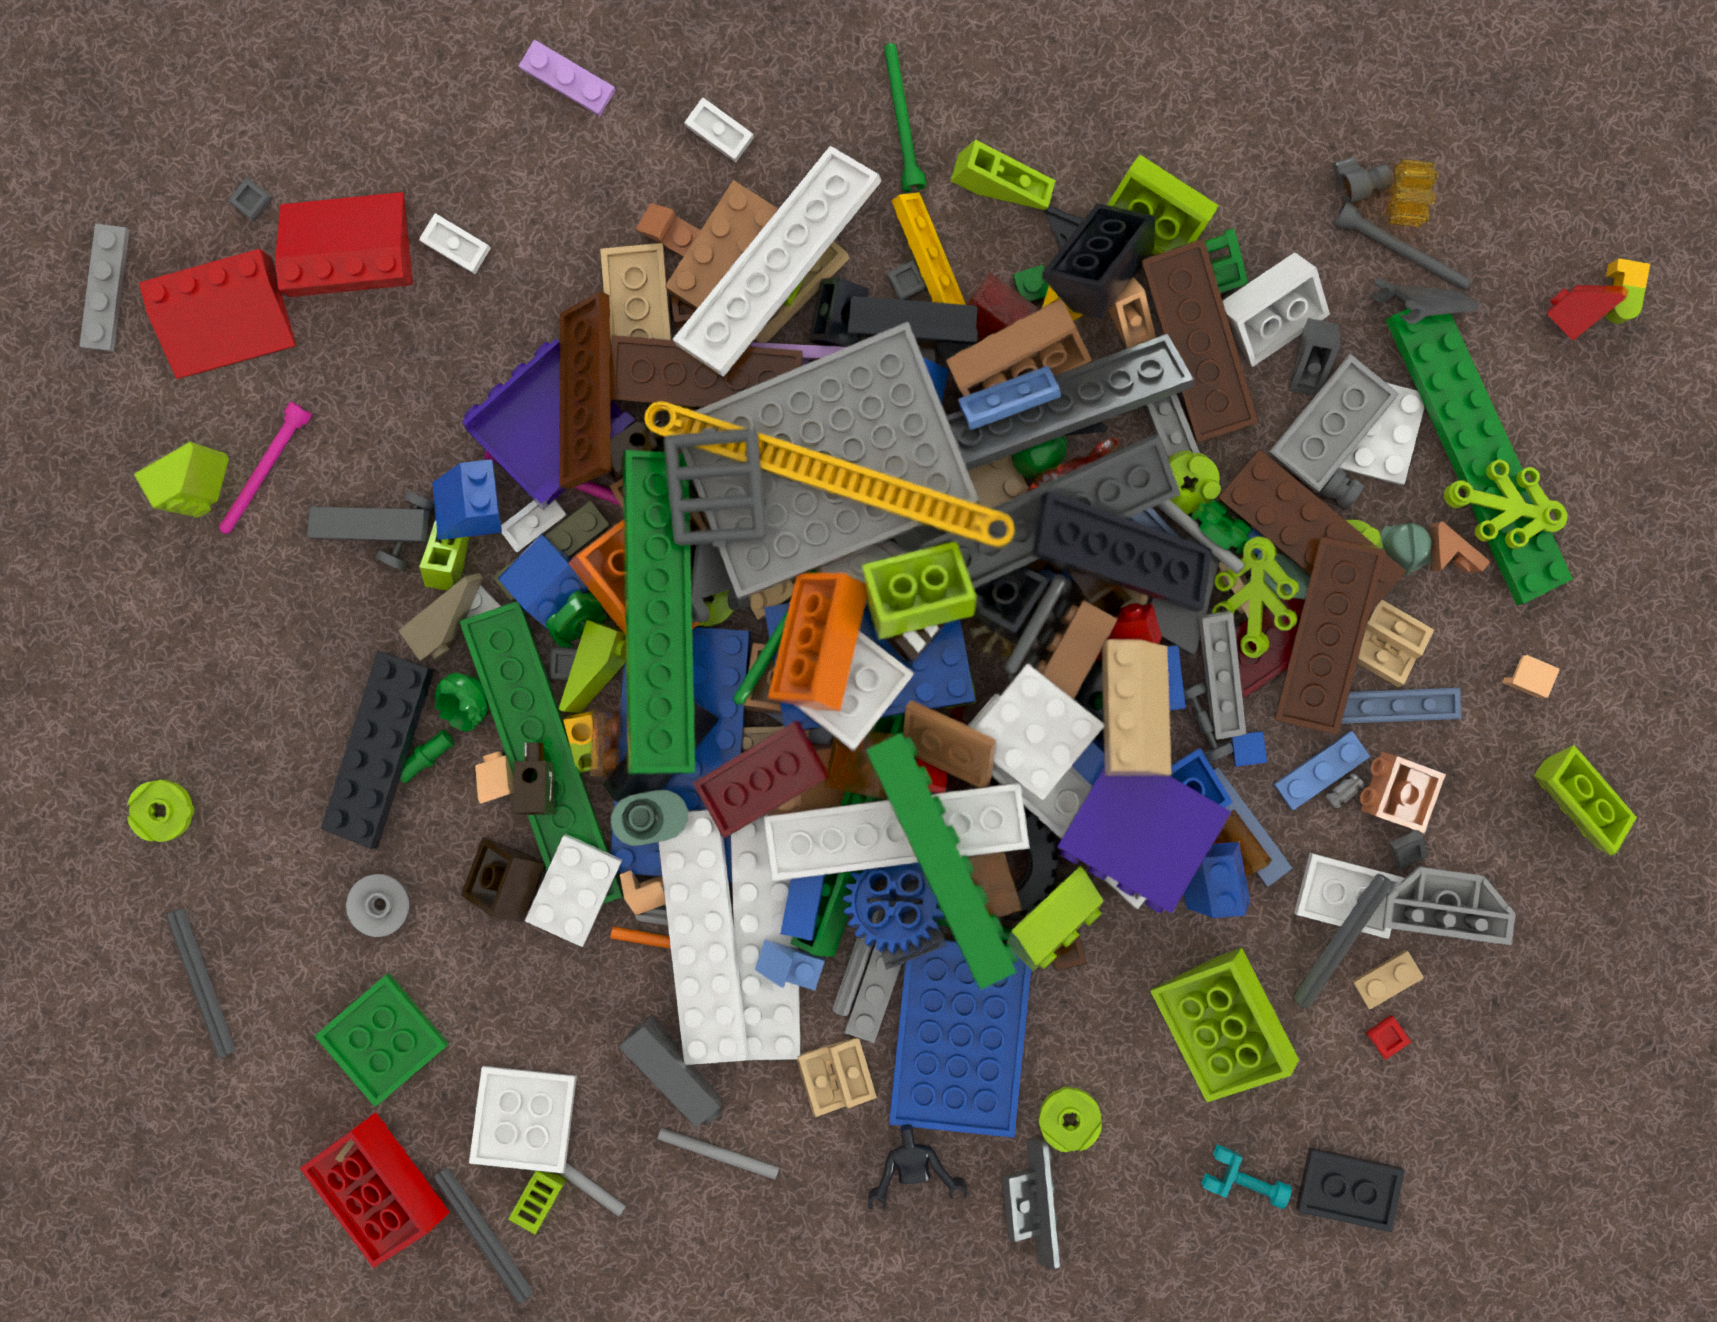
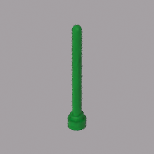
M887 43L884 51L905 167L902 171L903 175L900 177L903 192H911L910 186L917 185V190H922L927 187L925 173L921 172V168L917 167L897 48L894 43Z
M813 570V571H810V572H808V573H820V572H818L817 570ZM788 610L736 691L733 700L737 705H742L746 702L779 649Z

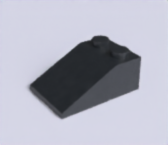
M1024 566L974 588L977 599L974 615L971 617L994 633L1017 645L1051 582L1049 579Z

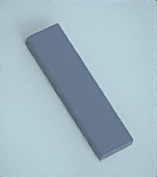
M1460 688L1349 692L1341 724L1462 719Z
M1215 767L1213 769L1233 801L1232 804L1226 807V809L1231 811V814L1222 828L1233 842H1239L1242 855L1264 885L1268 887L1293 868L1221 770Z

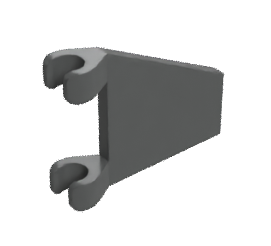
M1382 278L1374 281V285L1381 288L1380 291L1375 294L1371 293L1370 296L1380 303L1387 301L1394 295L1406 301L1405 306L1411 309V311L1407 315H1401V318L1409 324H1415L1426 316L1478 310L1479 303L1460 291L1390 284Z
M713 543L697 544L691 578L692 623L704 622L710 618L709 610L702 598L729 590L728 605L731 610L748 608L750 606L749 596L741 600L737 598L719 548L713 547Z

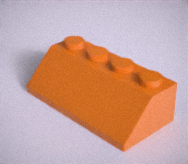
M623 519L576 555L568 564L626 635ZM701 622L692 623V629Z
M801 573L796 576L768 694L769 699L815 710L841 711L867 598L865 583L845 573Z

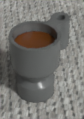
M1354 157L1333 163L1334 172L1338 177L1339 188L1345 185L1349 195L1343 197L1344 202H1358L1369 198L1373 190L1380 192L1392 186L1391 171L1386 164L1372 167L1368 172L1365 168L1360 167Z

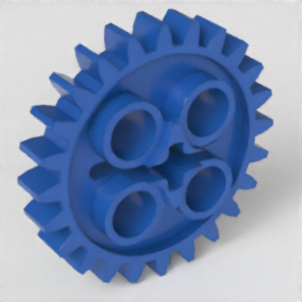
M918 862L862 869V874L852 872L851 875L857 881L855 884H846V887L853 893L843 897L846 903L852 905L845 909L844 913L847 916H854L848 922V925L851 928L859 927L855 933L859 939L867 935L865 944L868 947H871L877 941L876 949L881 953L886 945H888L889 951L894 955L898 946H901L905 953H909L910 943H913L918 949L921 948L919 939L922 936L929 941L932 940L928 932L930 928L937 931L940 930L935 920L936 918L945 919L942 911L939 910V905ZM885 878L888 880L887 887L883 891H874L875 883L879 879ZM910 880H919L917 890L910 893L905 891L906 884ZM896 895H898L903 901L896 902L895 907H893L888 901H894ZM870 898H877V899H879V900H887V901H876V902L868 903V899H870ZM923 899V904L910 903V901ZM878 910H885V919L877 924L872 923L873 914ZM909 911H917L916 921L909 925L904 924L905 914Z

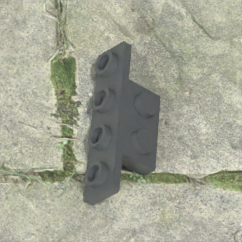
M1029 1138L1027 1139L1029 1170L1002 1176L1008 1239L1016 1242L1036 1236L1038 1262L1052 1270H1057L1060 1268L1059 1257L1061 1252L1056 1232L1058 1220L1054 1211L1053 1194L1055 1188L1051 1179L1050 1168L1052 1156L1046 1142Z

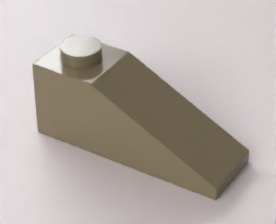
M480 573L461 579L398 630L419 661L431 657L437 660L450 651L448 646L458 638L462 629L459 621L466 619L483 580Z

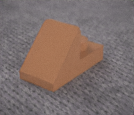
M650 203L635 229L651 240L663 243L665 248L682 258L701 231L678 218L674 210Z
M1443 521L1433 523L1429 527L1432 541V572L1441 571L1453 557L1455 558L1453 561L1454 565L1465 573L1470 571L1472 573L1483 572L1489 565L1490 561Z

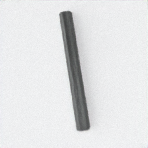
M1382 874L1375 875L1294 995V1000L1298 1005L1306 1009L1310 1008L1393 886L1389 878Z
M174 910L166 914L169 928L216 1056L218 1058L227 1056L235 1051L232 1038L185 910Z
M447 1167L441 1169L434 1175L433 1181L515 1301L519 1304L526 1301L531 1296L532 1289L450 1169Z

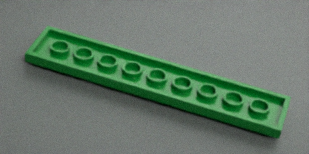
M1406 309L1385 319L1459 481H1466L1472 486L1473 490L1504 497L1495 481L1491 480L1486 474V468L1490 463L1496 460H1504L1509 465L1508 477L1525 503L1535 505L1526 488L1520 487L1516 481L1518 472L1523 469L1451 313L1426 316L1415 324H1409L1401 318V315L1410 313L1411 309ZM1495 465V473L1501 475L1500 467ZM1470 503L1479 524L1492 520L1504 512ZM1524 516L1519 517L1500 529L1495 538L1487 541L1516 606L1525 604L1573 580L1551 532L1541 530L1530 537L1525 546L1518 549H1512L1506 544L1505 536L1509 531L1523 528L1534 520ZM1484 526L1483 532L1485 535L1489 536L1490 529L1487 526ZM1514 533V541L1519 544L1520 537Z
M625 450L623 452L628 774L695 773L690 545H677L673 539L665 452ZM678 453L679 467H688L683 453ZM681 480L682 498L686 500L689 499V480ZM690 512L684 513L686 532H690Z
M516 601L460 620L462 631L513 775L514 762L525 761V743H544V761L554 763L556 814L527 815L546 870L548 871L565 834L609 853L582 773L575 767L566 728L560 710H558L559 707L524 608ZM537 771L532 774V782L538 777ZM617 874L603 904L624 896Z

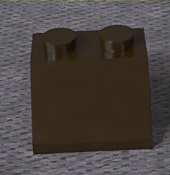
M482 837L461 896L491 917L523 923L526 912L530 908L536 885L541 878L544 863L527 853Z

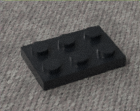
M1309 1147L1296 1209L1300 1213L1392 1232L1405 1170L1394 1165Z

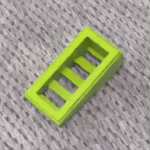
M535 1171L508 1220L536 1235L567 1179L555 1172ZM537 1181L552 1188V1193L536 1185ZM531 1191H534L548 1199L547 1202L545 1203L531 1195ZM526 1200L541 1208V1213L525 1205ZM522 1210L537 1219L536 1222L532 1223L518 1215L519 1212Z

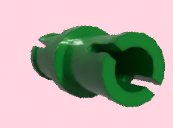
M442 729L425 745H418L414 749V753L406 759L400 779L408 783L424 768L432 767L439 756L455 745L453 737L446 730Z

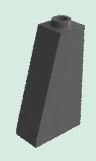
M1189 533L1184 539L1189 542L1203 546ZM1212 553L1204 610L1194 612L1150 597L1147 603L1153 604L1162 634L1161 639L1172 646L1178 645L1179 650L1188 655H1194L1200 639L1198 616L1206 615L1219 564V559Z
M652 1014L627 1034L619 1046L620 1049L695 1127H698L702 1122L708 1125L720 1115L721 1111L719 1108L723 1102L722 1098L694 1064L686 1065L684 1063L683 1051Z

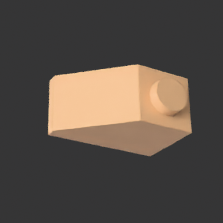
M1133 277L1108 310L1126 349L1156 338L1145 290Z
M501 751L483 756L484 763L475 765L477 793L480 804L513 793V773L507 756H503Z

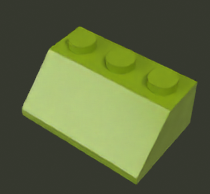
M1139 155L1107 204L1108 206L1155 216L1154 249L1151 252L1154 255L1195 242L1219 206L1142 155Z
M188 442L138 471L134 476L153 508L197 518L210 512V505L218 501L229 458L226 453Z
M957 541L862 565L870 612L879 640L974 615L977 598Z
M1575 745L1545 759L1534 774L1540 786L1550 794L1560 809L1569 816L1582 835L1595 848L1609 855L1616 854L1637 817Z
M1081 866L1075 870L1011 931L1007 944H1010L1013 952L1033 972L1039 966L1043 969L1047 968L1057 958L1054 952L1062 944L1066 948L1070 946L1080 935L1077 930L1084 923L1089 927L1102 914L1099 909L1104 901L1085 870Z

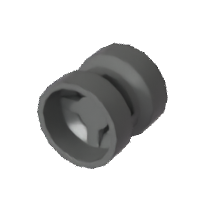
M1338 468L1319 493L1326 498L1336 499V505L1346 510L1360 495L1364 485L1356 479L1350 481L1346 477V472Z

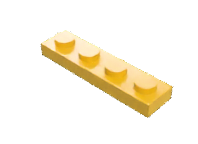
M920 192L898 195L891 202L908 240V245L916 259L920 274L928 288L932 302L966 305Z

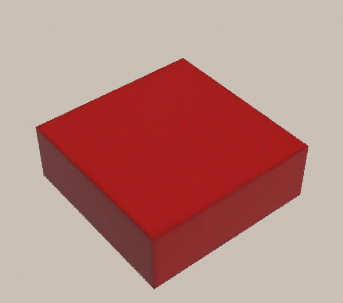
M1392 1015L1365 1032L1385 1060L1411 1043Z

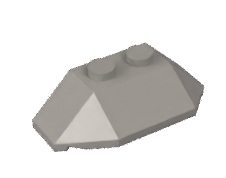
M1418 866L1386 895L1382 927L1512 945L1516 913L1506 904L1500 894L1483 875Z

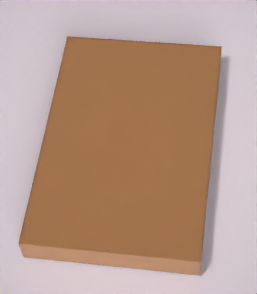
M911 700L905 707L903 737L910 736L918 753L914 757L976 787H988L991 782L997 740Z

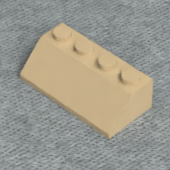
M1107 640L1102 647L1105 776H1171L1167 646L1142 640Z

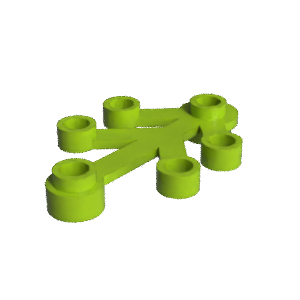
M1496 460L1486 468L1487 476L1495 481L1504 497L1473 490L1469 483L1461 480L1450 484L1444 491L1446 503L1453 508H1461L1472 503L1504 511L1492 520L1484 521L1476 526L1475 535L1481 541H1489L1495 538L1500 529L1521 516L1534 519L1523 528H1516L1506 534L1505 542L1512 549L1525 546L1529 538L1541 530L1546 532L1561 530L1566 525L1568 518L1567 511L1561 503L1547 498L1538 484L1540 479L1539 472L1532 467L1521 470L1516 476L1518 485L1526 488L1535 505L1525 503L1508 477L1509 465L1504 460ZM1495 465L1500 467L1501 475L1495 473ZM1525 473L1531 476V483L1525 480ZM1459 488L1464 491L1465 498L1458 494ZM1550 511L1554 513L1555 521L1550 518ZM1484 526H1487L1490 529L1489 536L1484 534ZM1514 533L1520 537L1519 544L1514 541Z
M1254 537L1245 544L1243 549L1244 558L1241 559L1245 566L1238 574L1229 569L1222 571L1215 577L1216 587L1221 591H1228L1236 585L1237 578L1251 568V581L1227 601H1221L1213 608V613H1219L1220 607L1223 606L1234 615L1235 610L1249 600L1247 635L1241 640V650L1250 658L1260 657L1269 648L1268 637L1261 632L1263 602L1275 615L1274 623L1278 629L1283 631L1289 630L1297 621L1296 614L1292 610L1287 609L1265 583L1266 571L1278 584L1276 591L1282 599H1291L1299 591L1298 583L1294 579L1289 578L1274 560L1276 556L1275 546L1265 537ZM1255 548L1262 551V559L1255 556ZM1222 576L1229 578V585L1223 584ZM1284 584H1289L1292 587L1291 594L1284 591ZM1282 615H1286L1289 617V625H1286L1282 622ZM1249 641H1252L1256 644V651H1253L1249 647Z

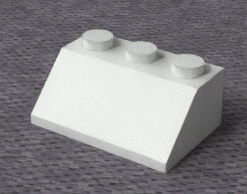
M1295 252L1223 300L1234 341L1252 367L1301 335L1308 318L1322 321L1330 315L1317 268Z

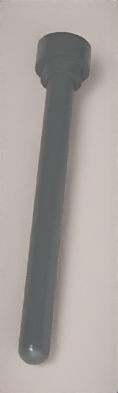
M1346 201L1341 206L1338 212L1340 213L1339 217H1335L1332 223L1343 230L1346 228L1352 230L1354 228L1463 290L1469 288L1471 281L1468 277L1360 217L1361 213L1357 211L1358 207Z

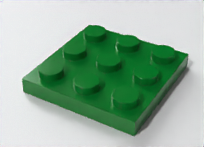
M390 973L382 977L315 1035L316 1039L374 1107L379 1105L449 1045L447 1040Z

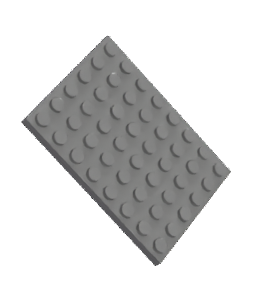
M909 322L694 411L746 429L753 428L758 433L974 504L980 503ZM681 447L688 466L739 463L694 447ZM761 470L767 529L766 538L754 541L728 542L727 546H718L737 598L741 600L793 579L801 573H808L917 529L925 524ZM748 475L693 479L700 498L750 495ZM751 508L705 511L712 530L753 527Z

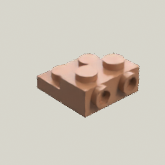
M1381 752L1380 757L1376 758L1371 764L1373 777L1370 786L1366 787L1361 793V811L1415 831L1419 830L1425 834L1446 774L1399 756Z

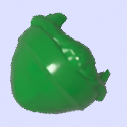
M1063 435L1012 454V461L1016 470L1024 477L1030 479L1043 478V474L1050 475L1051 472H1054L1061 465L1065 458L1067 439Z
M450 673L437 685L434 696L436 701L435 709L441 710L439 714L441 719L447 720L452 727L466 733L474 730L484 720L488 713V702L479 678L460 673Z

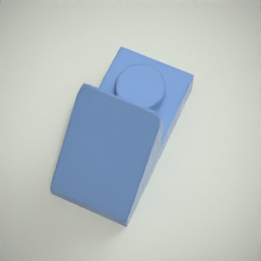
M764 939L755 970L784 988L786 982L816 990L825 957L815 956L809 952Z

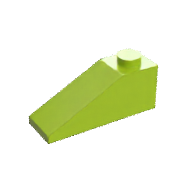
M976 139L958 154L951 177V182L977 195L1042 210L1048 208L1055 185V180Z
M436 520L420 564V571L425 587L448 591L460 581L469 537L438 540Z
M586 621L558 710L581 713L625 664L626 635L621 629L602 622Z

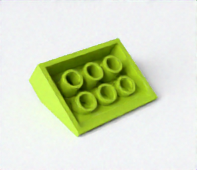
M1242 947L1214 957L1150 990L1206 1102L1292 1075L1299 1058Z

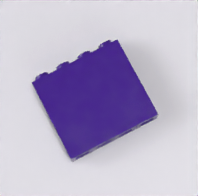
M557 339L550 344L548 342L542 344L534 354L536 357L528 364L521 363L511 373L512 378L504 385L499 383L493 387L488 393L489 398L480 406L478 404L473 405L465 413V419L462 421L465 430L543 511L567 490L566 488L559 487L560 342ZM612 400L610 404V439L635 423L633 417L627 411L623 413Z
M1104 765L1057 845L1062 849L1060 855L1075 864L1079 860L1090 865L1088 871L1102 880L1109 876L1119 882L1116 887L1132 897L1135 893H1138L1147 899L1144 904L1159 913H1162L1165 909L1172 913L1231 814V811L1171 776H1105Z

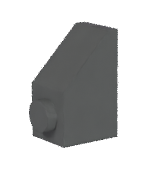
M1311 318L1307 319L1299 340L1289 391L1315 396L1326 383L1341 346L1339 324Z

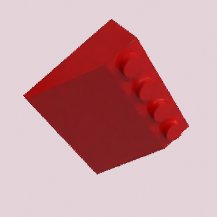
M404 192L280 204L275 256L278 290L289 297L413 285Z
M261 249L138 282L147 315L176 379L296 346L282 292L278 290L277 274L272 257Z
M376 1112L300 1168L373 1268L428 1234L450 1213L441 1198L435 1193L424 1178V1175L418 1170L404 1148L398 1143ZM352 1139L354 1144L344 1158L346 1159L343 1162L337 1161L335 1158L346 1143Z

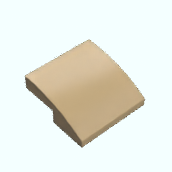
M1381 600L1369 615L1357 664L1399 688L1405 684L1416 659L1423 655L1434 629L1386 601Z
M855 1037L801 1053L800 1056H797L798 1059L796 1060L813 1116L818 1117L842 1107L851 1108L877 1098L859 1038Z

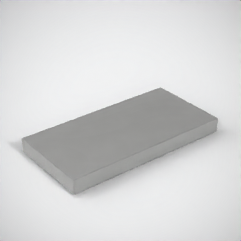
M1349 354L1268 454L1318 493L1397 398L1399 393Z

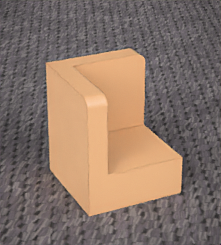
M1523 655L1513 677H1504L1502 683L1537 698H1548L1560 669L1531 656Z
M632 870L620 874L624 899L635 916L666 904L663 876L639 883Z

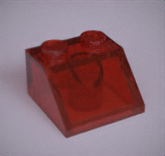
M989 273L967 304L975 305L978 308L976 329H978L977 338L979 340L977 343L983 341L987 336L996 334L1013 325L1017 320L1024 319L1040 310L991 273Z

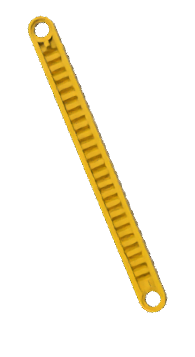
M659 401L653 403L645 412L647 427L655 434L664 438L668 435L700 433L702 429L718 428V431L746 429L667 402ZM663 410L668 411L671 417L669 424L662 428L657 427L654 422L656 414ZM758 433L761 470L770 474H776L782 478H788L792 481L800 482L804 485L812 486L816 489L824 490L828 493L836 494L840 497L848 498L852 501L860 502L864 505L872 506L876 509L884 510L888 513L896 514L903 518H908L992 547L1000 548L1006 546L1014 537L1015 528L1013 521L1004 513ZM745 442L691 446L710 454H716L722 458H728L734 462H747ZM995 521H1002L1007 525V533L1001 539H994L989 535V526Z

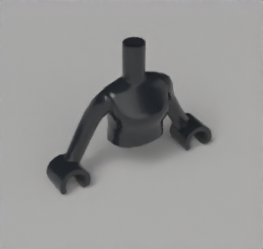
M905 1124L900 1127L903 1145L888 1153L879 1187L873 1188L868 1194V1207L873 1209L874 1199L881 1200L883 1207H886V1192L892 1180L895 1165L898 1169L899 1182L901 1184H916L928 1181L931 1178L929 1171L930 1162L934 1172L948 1187L950 1199H953V1190L961 1189L964 1192V1198L967 1197V1183L963 1178H952L948 1174L931 1146L915 1144L913 1127L910 1124Z

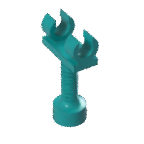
M1217 1144L1213 1156H1215L1216 1160L1228 1164L1223 1180L1205 1173L1201 1183L1204 1189L1227 1198L1232 1183L1235 1182L1269 1197L1270 1205L1282 1210L1287 1206L1291 1196V1185L1276 1181L1274 1185H1271L1240 1171L1238 1172L1242 1161L1240 1153Z

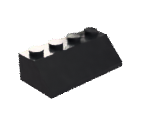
M1096 203L1043 270L1042 278L1072 312L1102 319L1141 267V260L1146 259L1153 251L1155 216Z

